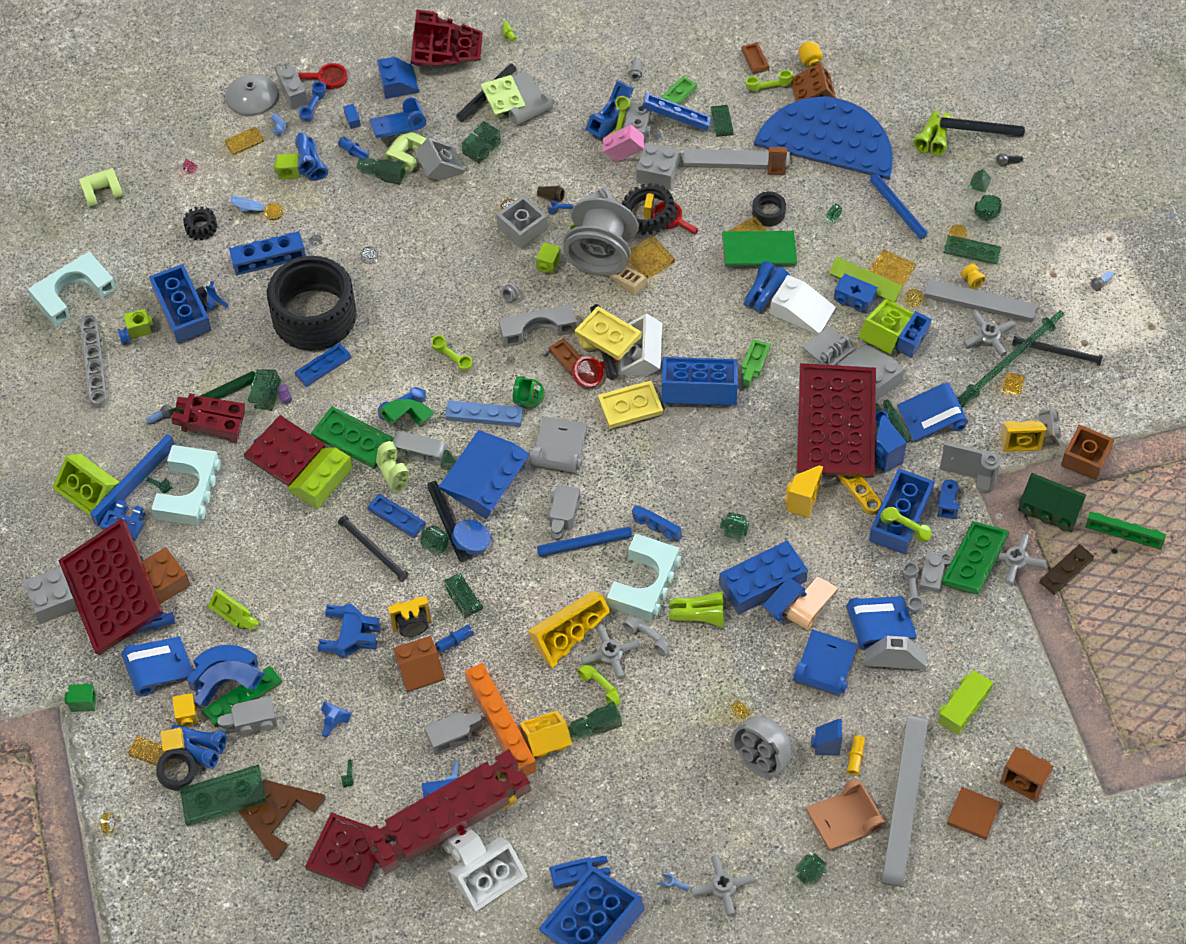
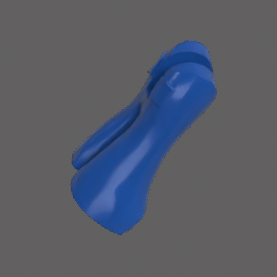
M302 132L298 133L295 140V145L298 149V172L301 175L307 174L308 179L313 181L325 178L328 175V168L318 157L314 139Z
M763 261L743 305L751 308L755 303L754 310L760 313L777 293L787 275L790 276L788 271L780 266L775 270L773 263Z
M172 725L171 729L181 728L183 730L184 749L182 750L187 751L204 767L213 769L219 761L218 753L222 754L227 742L226 733L222 731L203 732L180 725ZM192 743L201 745V746L206 747V748H202V747L196 746V745H194V744H192Z

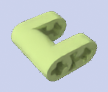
M411 131L400 133L384 154V159L395 167L411 172L417 165V161L411 155L406 154V151L408 149L416 151L426 138Z
M113 168L78 179L89 207L98 204L93 191L107 186L110 187L114 198L123 196Z
M389 441L379 446L376 463L391 491L399 493L407 487L409 471L405 464H396L397 449L394 443Z

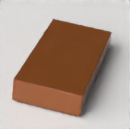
M758 42L741 46V51L753 75L769 71V65Z
M769 147L768 175H785L787 147Z

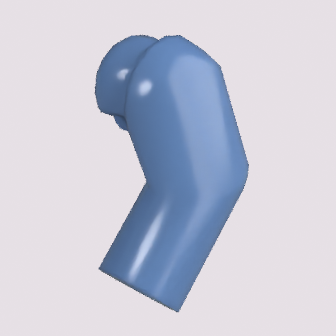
M274 113L271 116V120L276 125L275 128H272V131L275 135L280 136L285 132L287 123L277 113Z

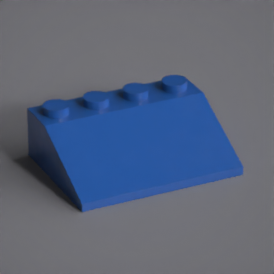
M663 357L661 403L704 404L707 406L713 404H722L724 406L737 405V359Z
M478 430L438 488L484 519H487L527 461L530 453L513 442Z
M591 866L538 929L554 944H617L645 908L639 895Z

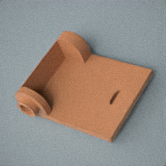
M851 780L846 783L841 794L806 807L808 815L829 851L881 830L886 824L861 781Z

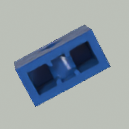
M844 273L835 288L834 300L867 314L876 299L878 287Z
M915 311L899 335L895 350L912 358L928 334L932 319Z

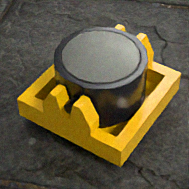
M427 596L422 598L416 597L404 603L398 602L388 607L393 633L399 631L401 636L410 638L420 635L428 629L431 616Z

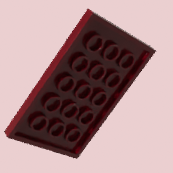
M800 363L796 473H802L814 467L823 466L822 474L874 477L876 367Z
M122 518L58 560L93 650L97 655H101L164 613L127 523Z

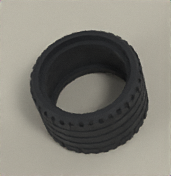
M314 255L298 257L279 267L273 273L270 282H268L267 300L273 327L279 338L283 339L290 346L310 351L326 349L341 342L351 332L350 330L353 329L357 314L352 281L348 272L338 262L327 257ZM306 291H328L339 298L337 304L332 309L316 316H297L285 309L288 301Z

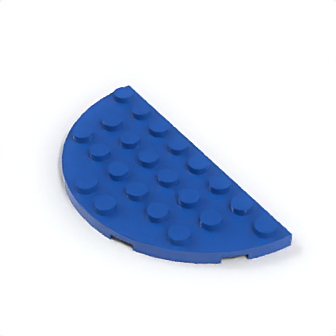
M813 97L793 102L774 113L761 127L754 141V146L768 150L769 147H787V152H790L792 156L871 176L877 173L881 178L890 180L892 173V149L884 128L868 111L843 99Z

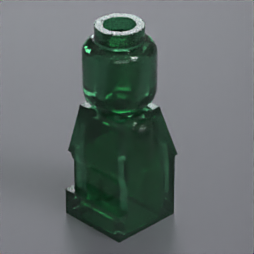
M365 157L357 162V169L362 173L375 174V177L385 183L400 185L406 173L404 162L402 161L395 162L390 159L376 161L375 159Z
M611 702L607 706L596 708L586 715L587 719L581 717L571 721L567 727L570 738H581L588 735L590 730L592 733H606L622 726V721L615 702Z

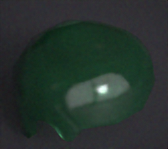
M983 195L980 202H975L974 214L981 220L992 221L1001 214L1002 200L998 196Z

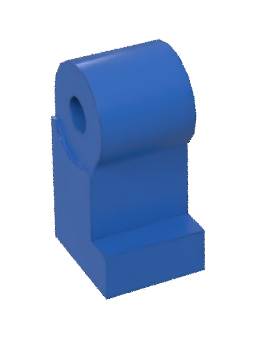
M952 479L945 480L942 483L937 517L957 519L959 503H954V500L957 497L959 486Z

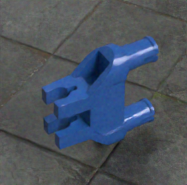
M352 604L344 606L326 605L325 617L343 618L339 639L337 641L319 639L318 652L335 653L338 657H346L360 648H377L376 635L363 632H380V618L363 616Z

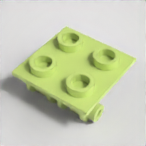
M512 75L481 84L494 115H497V118L502 117L504 112L514 107L520 108L525 106Z

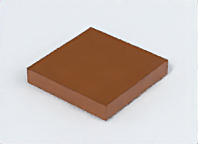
M961 787L947 825L986 840L1001 802Z

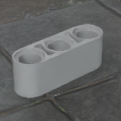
M401 431L396 432L393 439L397 449V456L434 465L442 464L448 445L441 440Z

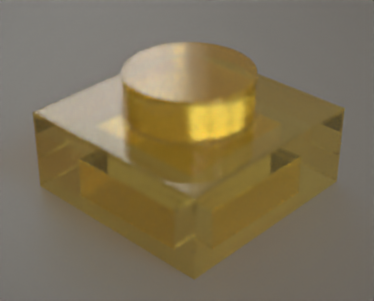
M1007 372L1002 391L1021 395L1025 376Z

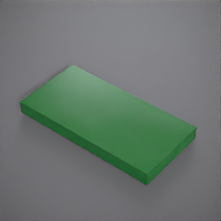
M794 231L722 232L725 267L760 266L763 261L771 262L774 266L797 265Z
M331 406L311 432L313 437L324 444L339 449L373 469L377 466L376 457L379 446L385 442H393L394 437Z
M972 521L941 581L942 585L979 595L1010 535L1009 530Z

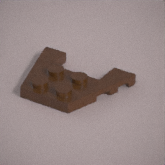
M264 779L238 812L252 832L259 838L265 849L271 854L272 858L277 861L288 848V845L272 833L296 803L315 813L326 798L321 793Z

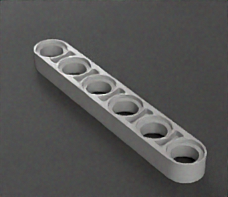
M85 315L80 320L89 398L93 407L102 408L108 403L99 326L95 316ZM88 321L94 322L90 327L84 326ZM89 336L96 337V339L91 342L86 340ZM91 351L98 352L95 356L88 355ZM92 366L100 367L97 371H90ZM94 381L102 382L101 385L97 387L92 386V383ZM96 396L104 397L103 400L99 402L94 401V398Z

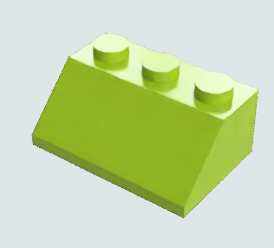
M335 447L321 449L291 483L287 491L318 509L353 469L351 457Z
M80 453L65 456L52 488L91 516L90 512L114 489L119 481Z

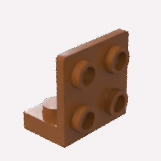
M821 63L793 76L791 83L796 101L819 95L836 98L830 72Z

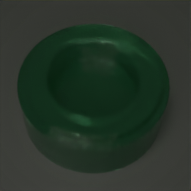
M837 203L832 205L826 214V218L831 222L836 221L842 213V207Z

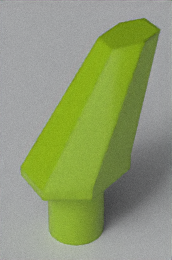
M504 21L502 24L503 37L509 38L511 42H514L517 39L513 34L514 30L508 21Z

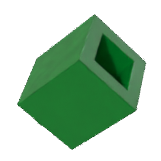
M68 685V692H65L64 701L65 704H68L71 712L95 711L97 693L94 685Z

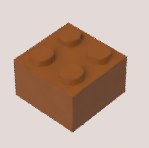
M1079 424L1064 453L1061 466L1097 480L1111 453L1115 439Z
M166 547L143 561L160 604L190 586L186 572Z
M1016 746L1004 767L1000 784L1037 803L1049 782L1054 766L1046 759L1038 758L1027 749Z

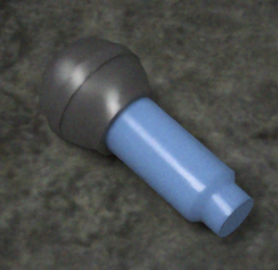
M168 404L163 405L160 411L146 419L147 423H154L163 417H170L173 407Z

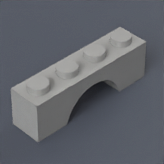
M571 304L504 317L499 319V328L504 347L523 344L525 335L536 328H548L558 336L575 333L576 320Z

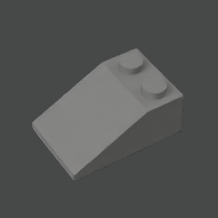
M863 345L837 363V365L876 367V400L901 384L903 380L904 369L894 359L867 345Z

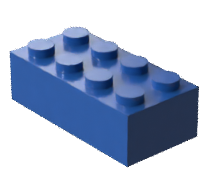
M184 264L149 276L152 290L177 343L212 331L207 313Z
M898 468L871 527L869 541L906 554L915 531L897 521H894L892 524H885L882 522L880 514L885 508L894 507L899 511L900 515L919 524L933 494L935 481Z
M787 540L719 573V586L739 615L766 602L788 577L800 585L807 582L808 569Z

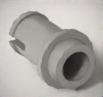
M639 58L631 60L629 76L632 80H639L642 77V60Z

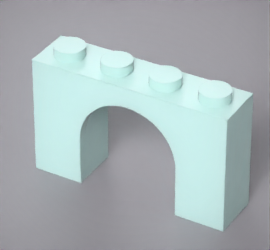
M90 252L79 256L73 262L63 266L60 270L50 274L28 289L31 300L55 327L71 318L67 306L58 297L59 292L66 285L73 282L86 283L92 287L100 298L116 290L113 277Z
M172 445L167 460L170 471L192 474L200 481L194 491L184 496L157 493L151 510L156 520L199 526L201 519L205 518L206 503L210 502V490L215 485V474L220 469L221 460L218 459L216 451Z
M635 533L628 549V559L652 567L657 572L658 579L654 584L646 588H633L614 581L607 596L608 607L652 622L654 615L657 616L660 611L661 605L659 603L661 599L664 600L667 595L668 588L666 587L668 583L673 581L675 572H673L674 568L680 565L682 557L679 556V548Z

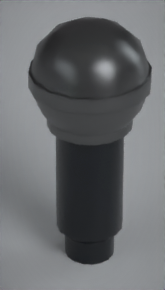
M1000 153L996 157L997 164L1001 166L1007 163L1023 161V156L1019 155L1008 156Z

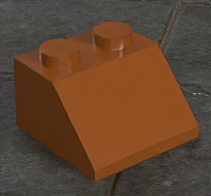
M431 635L393 648L394 659L407 693L445 680Z

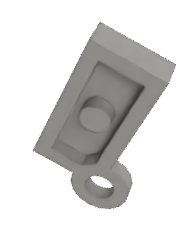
M942 551L939 554L927 552L919 589L939 593L944 566H949L954 558L951 552ZM947 556L949 560L944 561L942 557Z

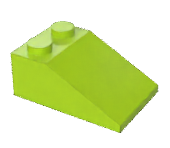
M885 299L865 319L859 338L867 344L880 348L883 352L892 354L896 349L899 335L914 313Z

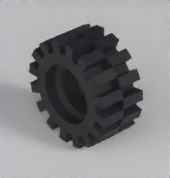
M200 206V209L194 207V211L190 209L189 213L186 212L185 217H183L186 234L191 239L193 237L194 240L200 238V241H203V237L207 240L209 235L213 236V232L217 231L215 214L207 207L205 210L204 206ZM198 221L207 222L202 226H194V224Z

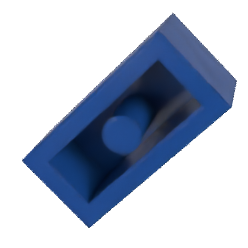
M354 103L343 106L350 129L360 127V118Z

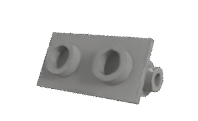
M1049 404V410L1041 409L1039 413V420L1045 426H1048L1046 427L1043 442L1049 445L1052 441H1056L1060 445L1059 438L1062 437L1060 427L1057 426V422L1060 421L1059 414Z

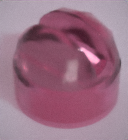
M185 159L182 167L189 174L193 173L198 165Z

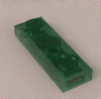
M948 235L944 253L997 265L1002 246Z

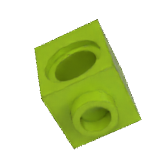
M298 153L277 154V162L273 164L274 172L278 173V178H300V173L298 172Z
M543 242L536 257V269L544 273L554 274L561 259V248Z
M145 309L123 314L130 339L152 334L150 326H153L151 315L147 316Z

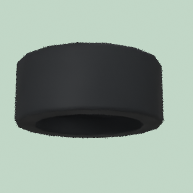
M767 191L758 194L754 198L752 215L757 223L764 226H775L785 218L786 202L780 194ZM770 203L778 206L780 210L775 214H765L758 208L763 204Z
M182 749L166 751L160 756L156 766V776L159 783L170 790L186 788L192 783L196 773V763L193 756ZM178 758L186 762L188 773L184 779L173 781L166 777L164 766L170 759Z

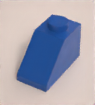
M836 719L816 727L815 735H811V748H815V755L840 756L842 719Z

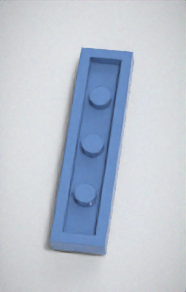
M448 400L445 417L449 421L521 427L523 407Z

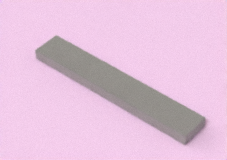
M684 149L683 167L767 169L769 151ZM787 152L786 169H789L790 152Z
M931 279L928 280L924 295L926 298L1033 322L1037 306L1034 303Z

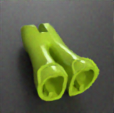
M934 110L925 128L915 136L913 144L919 152H928L934 132L937 131L931 143V154L940 156L945 153L948 128L940 127V111ZM944 112L942 117L951 118V114Z
M723 591L699 597H676L669 600V609H671L669 611V620L699 621L712 624L717 628H724Z

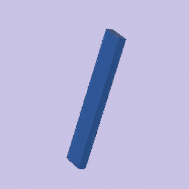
M165 435L90 512L94 524L99 526L107 510L114 511L117 501L119 499L124 501L169 455L172 445H175L170 435Z

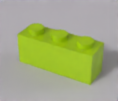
M972 670L969 675L965 674L960 681L961 686L959 689H954L950 694V701L947 705L943 704L940 707L938 723L959 736L990 694L994 682L975 670Z

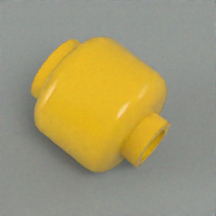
M807 41L801 44L798 55L804 66L812 67L822 61L823 54L817 43Z

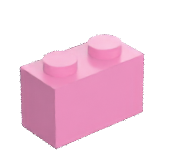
M631 124L603 138V153L615 162L644 149V135Z

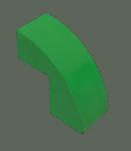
M410 399L391 401L382 406L378 412L390 426L408 413L420 427L434 414L428 406Z

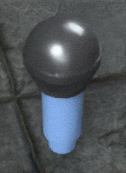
M1110 271L1101 277L1093 278L1091 287L1095 290L1101 289L1103 284L1112 278L1113 272Z

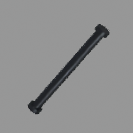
M1017 334L1014 335L1012 342L1014 346L1016 344L1094 362L1099 366L1103 357L1101 354L1097 356L1021 338Z
M346 515L338 520V524L341 527L344 526L396 574L400 582L408 577L409 573L406 570H402L349 521Z

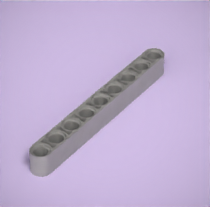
M907 715L882 883L903 887L928 718Z

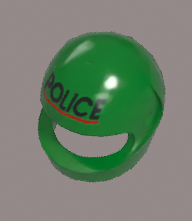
M517 376L513 387V403L526 409L539 406L545 396L543 385L535 379Z

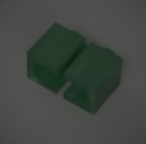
M485 121L474 130V133L478 136L471 133L462 142V154L478 164L483 159H486L490 152L501 143L500 130Z

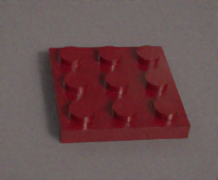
M279 415L244 453V458L289 487L320 450L325 448V444Z
M331 812L305 865V869L363 891L377 863L375 854H372L362 834L370 829L371 826Z

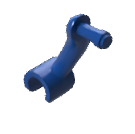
M556 201L551 202L552 207H547L548 213L551 215L556 214L558 209H573L572 204H558Z

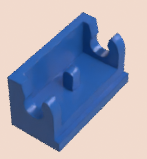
M788 577L763 604V607L769 616L781 623L783 621L781 614L799 594L805 597L807 593L802 585Z

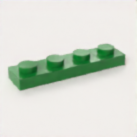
M1094 512L1089 513L1085 528L1159 550H1162L1167 535L1159 530L1148 529L1139 524H1131L1118 518H1111Z
M270 665L262 670L265 672V675L255 690L247 689L241 684L203 710L205 716L215 728L219 726L217 722L220 716L232 713L231 708L234 704L259 699L282 683L281 678Z

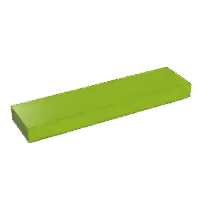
M837 256L829 271L830 274L842 278L845 273L878 287L877 295L892 302H896L903 287Z

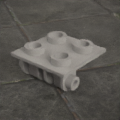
M829 326L802 346L804 350L824 365H836L855 349L850 344L852 341L850 336L841 337Z

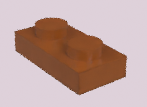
M563 338L549 346V352L571 376L574 363L581 357ZM585 361L579 363L577 372L586 367Z

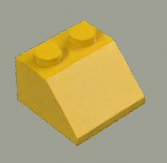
M1032 420L1026 422H1003L1000 431L1003 452L1041 451L1046 426L1041 421Z
M817 466L794 476L792 482L788 483L785 498L788 512L809 518L821 487L823 466Z
M558 711L519 723L526 744L533 757H543L548 752L554 750L561 751L566 749L567 746L572 745L567 723Z

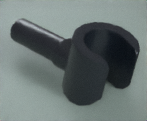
M201 286L196 289V292L205 311H207L203 299L207 296V292Z

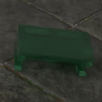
M256 370L247 399L249 403H258L254 405L255 409L273 411L278 394L277 388L281 385L282 381L276 370Z
M461 573L444 579L445 590L464 619L483 609V605L477 599Z

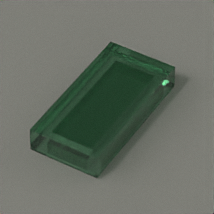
M728 105L711 106L710 111L716 137L733 135L734 131Z

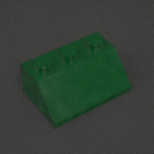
M1031 473L1021 497L1018 511L1024 515L1040 519L1044 523L1057 526L1063 531L1072 533L1081 515L1086 494Z

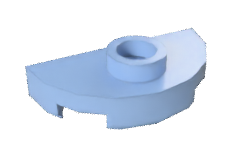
M235 195L231 196L230 203L238 206L241 211L265 210L266 204Z

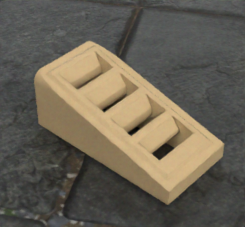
M627 266L618 275H608L633 295L646 286V277Z

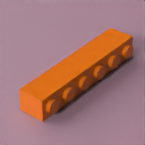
M481 663L465 670L466 683L502 751L510 749L518 762V769H522L526 776L535 773L536 761L484 664Z

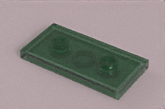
M259 764L180 788L184 818L187 826L267 802Z

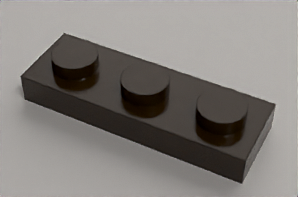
M1079 544L1045 574L1039 583L1055 595L1094 560V555Z

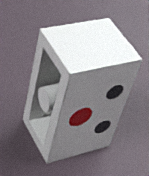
M469 827L442 843L445 851L448 854L451 853L457 862L460 860L465 866L487 852L479 835Z

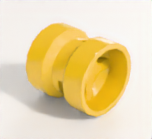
M974 263L967 265L961 271V276L964 280L968 281L967 284L971 289L979 288L986 281V277L983 273L979 272V268Z

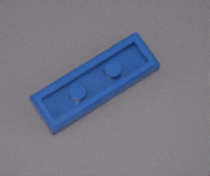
M339 343L295 371V376L307 387L351 359V354Z
M378 494L367 507L368 511L412 538H415L426 525L424 520L381 494Z

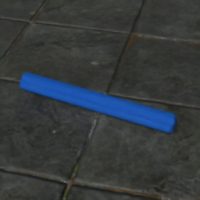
M877 173L872 175L870 182L919 239L926 237L927 230Z
M627 526L538 545L537 552L542 557L631 538L632 530Z

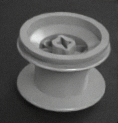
M590 198L578 202L571 212L572 221L577 228L567 232L563 239V253L566 259L579 270L593 275L608 276L623 271L631 258V250L626 241L637 234V218L628 208L610 199Z

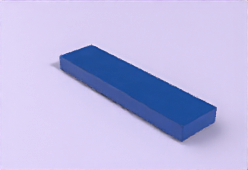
M646 93L644 96L642 108L708 131L711 116Z

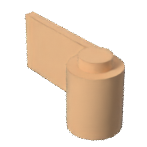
M817 577L805 590L807 595L805 597L801 595L794 604L791 603L785 611L787 614L786 618L809 630L820 609L835 594L838 588Z

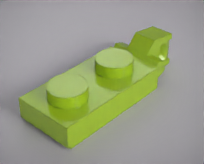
M220 589L214 591L208 608L236 628L240 627L243 629L246 627L248 630L257 628L259 621L251 616V612Z

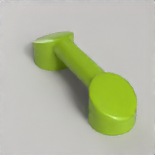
M782 70L779 72V79L760 83L757 77L750 76L746 78L745 86L754 92L776 86L784 87L791 83L793 73L790 70Z
M619 96L615 101V105L619 109L616 131L623 128L626 110L631 106V102L626 96Z
M435 335L431 339L433 349L437 353H444L456 362L460 371L465 372L472 368V358L468 355L460 357L447 347L444 336Z
M887 507L880 514V518L885 524H892L894 521H897L914 530L915 538L921 543H925L931 538L932 532L928 525L915 523L900 515L899 511L894 507Z
M582 665L577 669L578 675L585 682L593 678L608 692L604 698L612 708H616L620 704L617 689L594 667Z

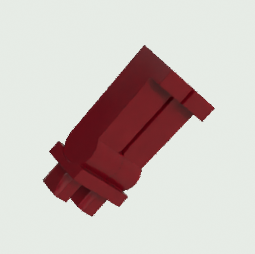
M189 393L188 398L177 397L176 409L184 410V413L173 412L172 424L181 426V431L187 432V430L194 433L201 432L230 439L231 443L237 444L245 415V403L195 396V394Z

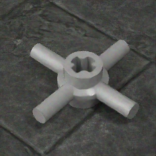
M978 311L974 312L972 317L980 329L978 335L963 341L964 346L967 348L979 342L985 346L993 345L999 355L1004 357L1007 352L999 342L1002 332L1015 327L1014 321L1011 320L998 326L994 322H985Z
M1022 534L1018 546L1010 548L1007 553L1000 552L997 560L1006 561V565L1010 568L1005 583L1008 585L1013 584L1016 573L1024 571L1027 565L1042 568L1047 566V560L1031 558L1025 551L1029 540V535Z
M600 625L597 627V631L603 644L599 647V652L582 657V664L586 665L602 660L604 663L612 665L618 680L623 679L625 675L619 660L623 652L640 647L639 640L636 639L620 645L615 640H610L604 625Z
M714 855L711 857L715 876L710 884L691 888L692 896L713 893L718 898H722L726 914L730 917L735 915L730 896L734 893L736 887L755 883L754 876L752 874L733 879L732 876L723 872L719 855Z

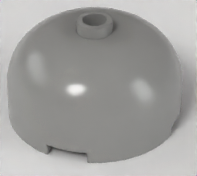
M760 716L748 718L731 734L733 750H738L744 759L742 761L743 765L760 777H776L790 762L792 755L790 739L785 730L769 718Z

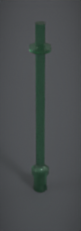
M1059 310L1050 319L1047 317L1043 318V325L975 385L969 384L966 390L957 397L961 407H965L973 398H977L980 395V389L1047 330L1050 332L1056 329L1055 323L1064 316V312Z

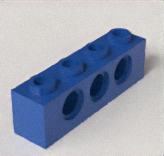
M300 231L229 248L236 276L282 265L292 259L306 256Z

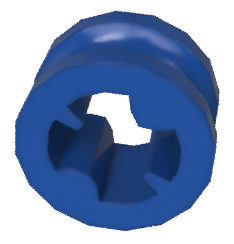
M124 327L123 330L117 329L122 345L125 342L131 343L127 327Z

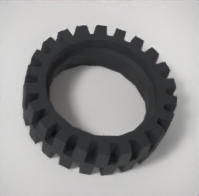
M648 183V186L645 187V184H642L640 189L636 186L634 192L630 190L628 192L629 196L625 195L622 201V205L631 212L636 204L646 200L648 193L654 194V199L662 200L666 204L662 213L655 218L647 220L637 218L638 234L641 231L642 235H646V232L651 235L654 230L656 233H659L660 228L666 229V225L669 226L671 220L675 218L676 208L674 199L670 191L662 185L660 187L659 184H655L653 187L652 183Z

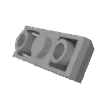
M886 636L866 649L865 666L926 670V653L908 637Z

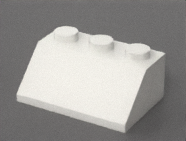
M646 313L628 323L640 330L642 337L619 360L618 374L648 376L660 369L662 323Z
M501 836L485 846L487 852L467 866L461 862L449 870L457 888L474 911H478L528 877L511 843Z

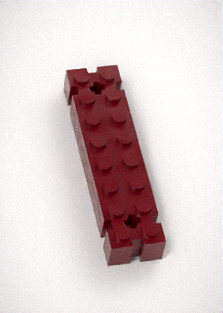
M510 749L497 755L495 763L489 765L488 761L385 819L386 825L379 829L378 825H375L362 834L372 854H375L383 873L387 875L399 868V861L404 858L408 863L510 804V797L515 795L516 799H519L531 792V784L523 770L518 769V762Z

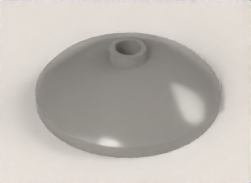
M248 74L237 78L229 85L226 91L228 106L234 112L244 116L263 114L270 110L278 99L276 84L270 78L259 74Z

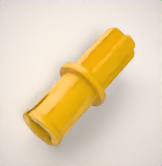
M861 735L853 737L852 748L848 752L850 758L846 772L851 776H858L860 774L861 760L864 759L865 737Z

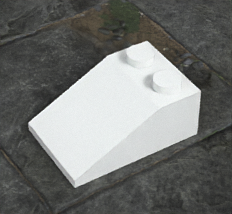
M787 275L771 301L770 314L810 332L819 334L823 331L836 310V306L805 282Z

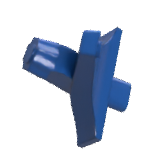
M210 281V285H206L208 299L206 308L214 310L215 300L227 308L229 305L216 294V289L213 287L214 282Z
M324 701L321 711L324 713L325 719L321 735L327 738L337 724L342 722L348 723L352 713Z

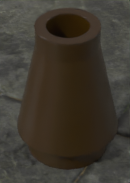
M560 185L539 186L537 189L538 197L556 201L557 203L562 202L564 199L565 190Z

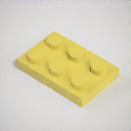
M599 306L575 329L576 336L618 361L642 337L640 330Z
M652 381L598 395V401L609 429L663 414V408Z

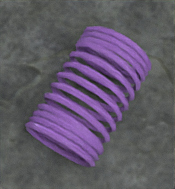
M280 385L277 391L281 403L288 404L292 401L288 386Z

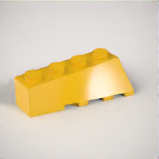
M591 591L530 628L527 632L535 648L553 669L558 664L557 662L563 656L565 657L570 652V649L577 642H580L584 635L590 629H593L610 610L603 595Z

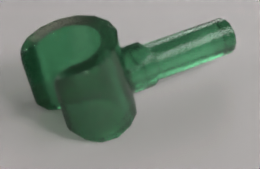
M150 477L146 479L147 482L157 486L162 493L172 489L167 479H164L162 482Z
M351 759L348 760L347 774L341 776L343 788L354 785L352 776L353 760Z

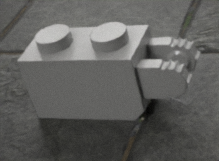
M289 62L285 63V70L282 71L279 66H275L279 85L291 109L294 110L308 105L306 90L294 67H291Z
M557 485L556 492L552 491L551 503L553 504L552 508H548L546 517L549 519L552 539L556 541L562 539L564 530H570L574 527L580 502V488Z
M271 696L234 704L231 708L232 713L220 716L217 722L222 732L231 733L236 731L237 735H249L255 731H266L277 726Z
M476 711L464 715L463 712L458 714L452 713L445 719L432 721L425 726L426 737L434 755H439L468 743L471 739V733L482 727V715Z

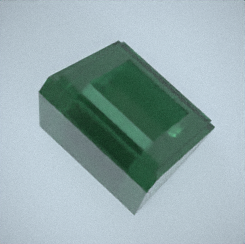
M984 169L977 171L973 174L969 188L986 193L991 177Z
M446 449L443 452L440 465L442 470H451L456 459Z

